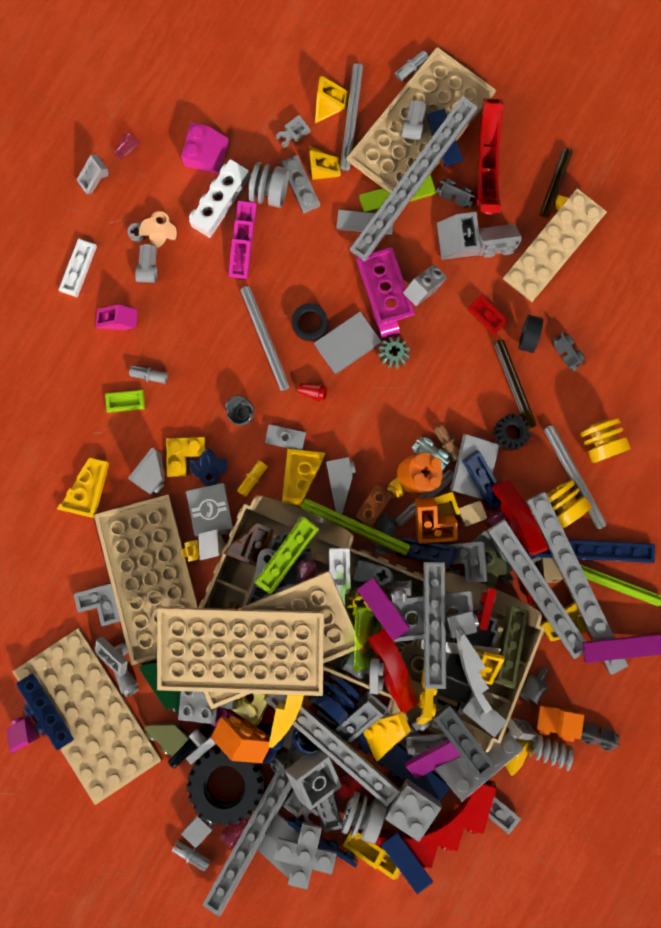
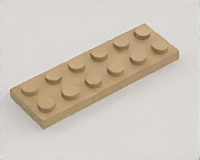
M577 188L509 270L503 280L532 303L607 211Z

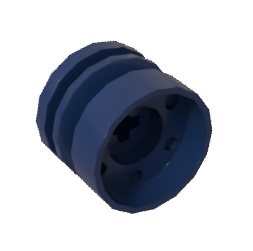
M329 672L326 677L331 683L323 680V686L327 691L323 692V696H310L308 700L327 718L341 726L349 716L344 707L347 706L355 709L356 706L350 699L359 703L362 697L348 681Z

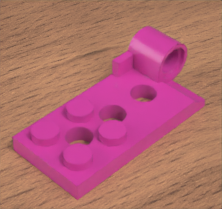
M392 247L371 253L366 261L357 257L356 262L373 309V315L381 339L399 334L400 330L397 321L414 316L415 311L411 301L403 294L406 286ZM377 267H382L385 269V272L377 274L374 270ZM386 283L389 284L391 288L387 291H383L380 288V286ZM394 300L397 304L395 307L390 308L386 305V302Z

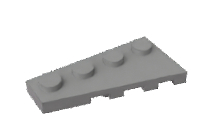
M510 733L503 736L500 744L494 742L489 752L485 753L494 763L495 767L481 779L475 775L462 756L436 767L435 770L460 801L463 802L523 751V747Z

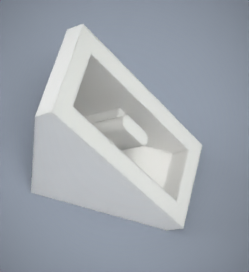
M217 529L199 534L200 560L217 557L222 554L226 543Z

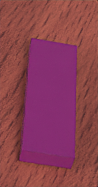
M374 577L357 589L393 641L411 628Z
M446 739L406 761L405 765L414 778L418 779L436 767L457 758L460 754L449 739Z

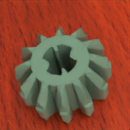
M392 336L389 337V343L383 340L382 344L384 346H379L378 349L382 352L378 354V357L384 358L382 364L384 365L389 362L388 368L390 369L392 364H395L396 369H398L399 362L405 365V359L410 357L407 354L410 351V347H404L407 343L405 340L399 343L400 337H397L396 341H393ZM392 349H396L395 352L398 351L397 356H393V353L390 354Z

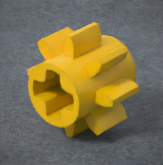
M199 540L184 543L185 548L181 549L182 557L188 558V562L200 560Z
M355 591L353 598L347 597L351 600V604H348L346 607L353 608L352 615L359 612L361 616H364L363 611H371L363 598L359 596V593ZM362 598L363 607L356 609L355 600L360 601Z

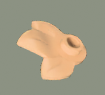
M163 211L154 212L151 218L143 220L139 228V234L149 236L151 244L157 248L164 244L166 238L175 240L177 236L175 226L169 222L168 215ZM156 219H162L163 223L159 224Z

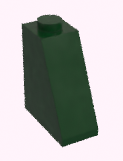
M157 662L140 665V672L166 710L171 709L172 712L179 711L181 691L157 690Z

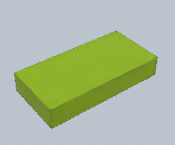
M144 390L105 393L107 413L145 409Z

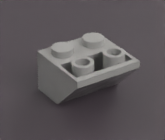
M476 212L456 214L437 222L441 260L479 255L481 241Z
M509 224L479 228L481 251L478 256L489 258L499 253L503 255L513 254L522 240L516 225Z

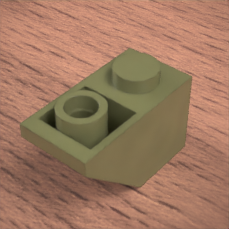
M178 722L150 723L144 728L147 731V737L152 741L156 740L161 745V751L171 756L186 743L190 735Z

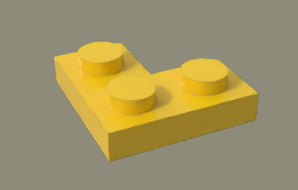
M205 437L166 438L167 477L187 476V458L201 457L206 449Z

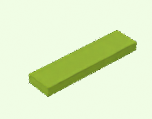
M431 175L427 177L410 201L435 195L436 191ZM382 188L360 194L359 199L363 212L371 213L378 211L390 193Z
M302 516L254 583L271 595L319 528Z

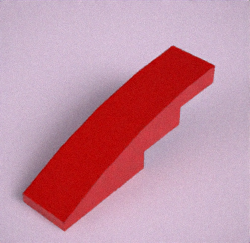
M510 480L494 484L492 491L502 502L500 509L510 520L511 524L509 527L531 556L546 551L548 546L536 520Z
M382 629L369 637L368 641L377 655L376 658L380 659V663H384V677H382L384 684L400 711L405 714L419 704V701L396 644L387 631Z

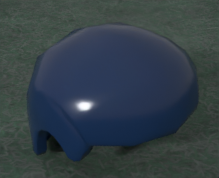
M297 728L294 729L292 742L296 750L303 754L316 753L320 749Z

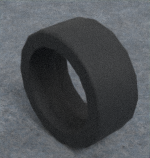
M308 303L297 308L292 317V326L295 334L304 341H315L321 338L328 326L327 315L322 307ZM306 312H314L321 319V326L314 333H306L299 326V319Z
M533 315L527 316L520 336L519 350L530 353L535 352L542 332L543 318Z

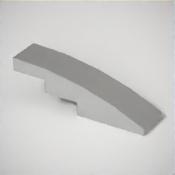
M458 627L456 628V636L462 667L472 692L486 714L492 708L482 693L488 690L489 687L479 671L486 667L461 628Z

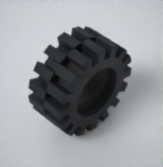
M508 414L495 424L493 437H497L494 441L500 442L498 445L500 448L504 446V450L510 449V451H513L529 441L530 438L528 436L531 435V431H528L530 425H525L527 423L526 419L522 421V416L517 417V414L512 416ZM507 426H513L517 430L518 436L516 439H511L507 436L505 432Z

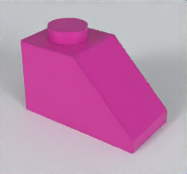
M119 304L97 309L96 328L115 330L136 328L138 320L137 309Z
M21 716L11 722L12 726L7 728L10 753L40 738L33 727L30 717L23 719Z

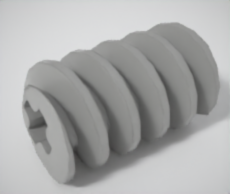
M540 734L533 740L529 753L530 758L533 754H536L537 761L543 756V763L551 759V766H554L557 761L558 768L560 769L566 764V771L570 770L574 759L573 746H565L562 742L558 744L556 740L550 741L548 737L543 739Z

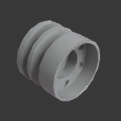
M256 162L249 180V201L255 202L258 197V203L262 204L265 197L268 196L269 206L282 208L289 182V169L276 166L273 174H271L270 164H266L263 169V163Z
M355 791L345 808L341 833L347 834L350 826H353L351 831L352 837H355L358 830L361 829V840L375 844L383 825L387 807L376 798L368 806L367 795L365 794L361 802H358L360 792Z

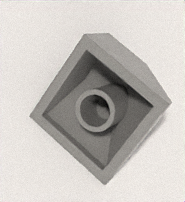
M153 447L128 477L129 480L151 495L158 494L164 487L162 483L165 481L162 454Z

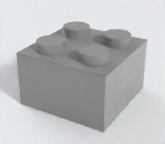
M320 749L316 753L306 754L285 770L298 800L310 811L342 787L329 756Z
M406 778L400 787V793L387 807L385 820L419 842L441 810V802Z

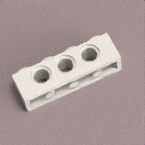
M231 159L227 164L225 163L220 169L218 178L211 182L208 193L201 197L198 208L191 212L189 216L191 227L211 238L249 181V170ZM227 180L233 181L231 185L224 184ZM217 195L223 196L219 201L214 200ZM208 210L213 211V213L210 216L204 215V213Z

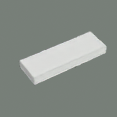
M78 238L58 289L60 292L78 297L96 251V244Z

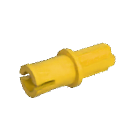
M258 460L250 473L246 474L247 477L237 491L246 497L254 485L259 483V478L268 466Z

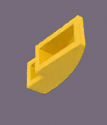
M287 695L286 703H278L269 747L273 748L288 732L298 715L304 695Z
M360 831L357 832L355 837L351 836V832L349 833L343 844L346 849L374 869H379L391 879H398L401 872L382 847L376 844V842L372 844L361 840L362 832Z

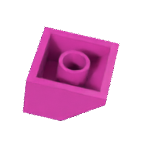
M191 122L181 156L184 166L220 175L229 138L208 126Z

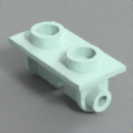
M420 436L412 446L413 452L416 454L430 453L439 458L442 462L441 467L443 470L446 467L444 462L448 464L451 460L448 457L449 454L443 449L436 448L429 438Z

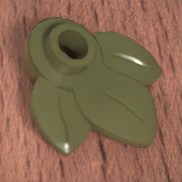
M486 548L485 557L490 555L491 560L486 562L487 581L484 583L489 588H492L497 583L498 575H507V565L504 560L498 558L494 550Z

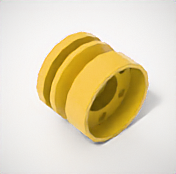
M619 418L601 421L589 426V428L580 433L582 438L591 435L592 439L585 441V445H595L593 449L588 451L592 464L631 449L627 437L617 439L616 435L624 430L623 427L613 429V426L621 423Z
M573 479L558 485L546 494L553 510L557 512L556 516L562 528L579 519L593 507L586 496L578 499L575 498V495L580 491L579 487L572 491L569 490L575 485Z

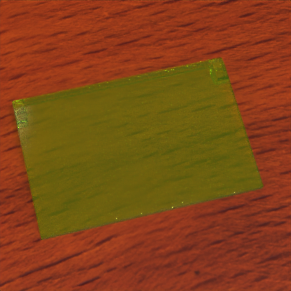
M354 607L355 657L352 671L370 669L371 658L377 657L368 638L381 630V623L369 607Z

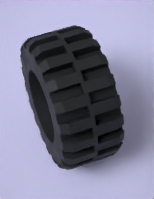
M218 745L214 748L211 747L196 760L188 775L187 792H189V802L194 805L193 810L196 814L200 812L203 820H212L211 824L214 825L223 823V826H229L230 823L238 824L242 819H247L258 807L263 794L264 773L261 771V764L231 761ZM217 767H233L243 776L245 787L242 795L237 800L223 802L216 799L210 793L208 778L210 773Z

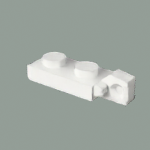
M329 548V570L345 605V594H349V589H351L350 548Z

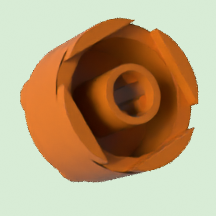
M430 453L408 456L398 466L397 477L399 483H402L405 487L403 489L411 494L432 491L441 485L442 462Z

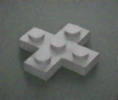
M302 822L298 842L278 837L273 859L292 864L288 885L307 890L312 869L332 874L337 852L318 847L322 831L321 826Z

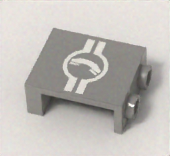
M221 483L186 491L195 537H199L200 533L216 529L221 536L230 534V530H232L234 525L232 524L226 495V484Z

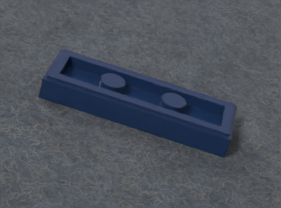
M445 109L426 115L432 135L436 133L447 118ZM456 139L441 158L444 168L463 161Z
M474 452L462 462L489 510H493L502 504L492 491L493 485L498 482L481 452Z
M401 536L400 541L409 544L410 548L406 555L396 552L398 557L422 562H445V566L452 568L457 551L456 547L437 543L419 544L417 539Z
M397 831L381 842L383 849L416 894L433 883V879Z

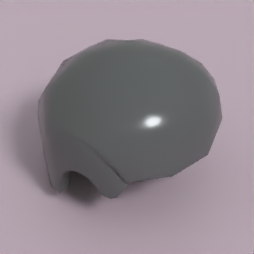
M234 396L225 404L227 410L226 417L234 425L244 426L249 424L255 415L254 405L246 397Z

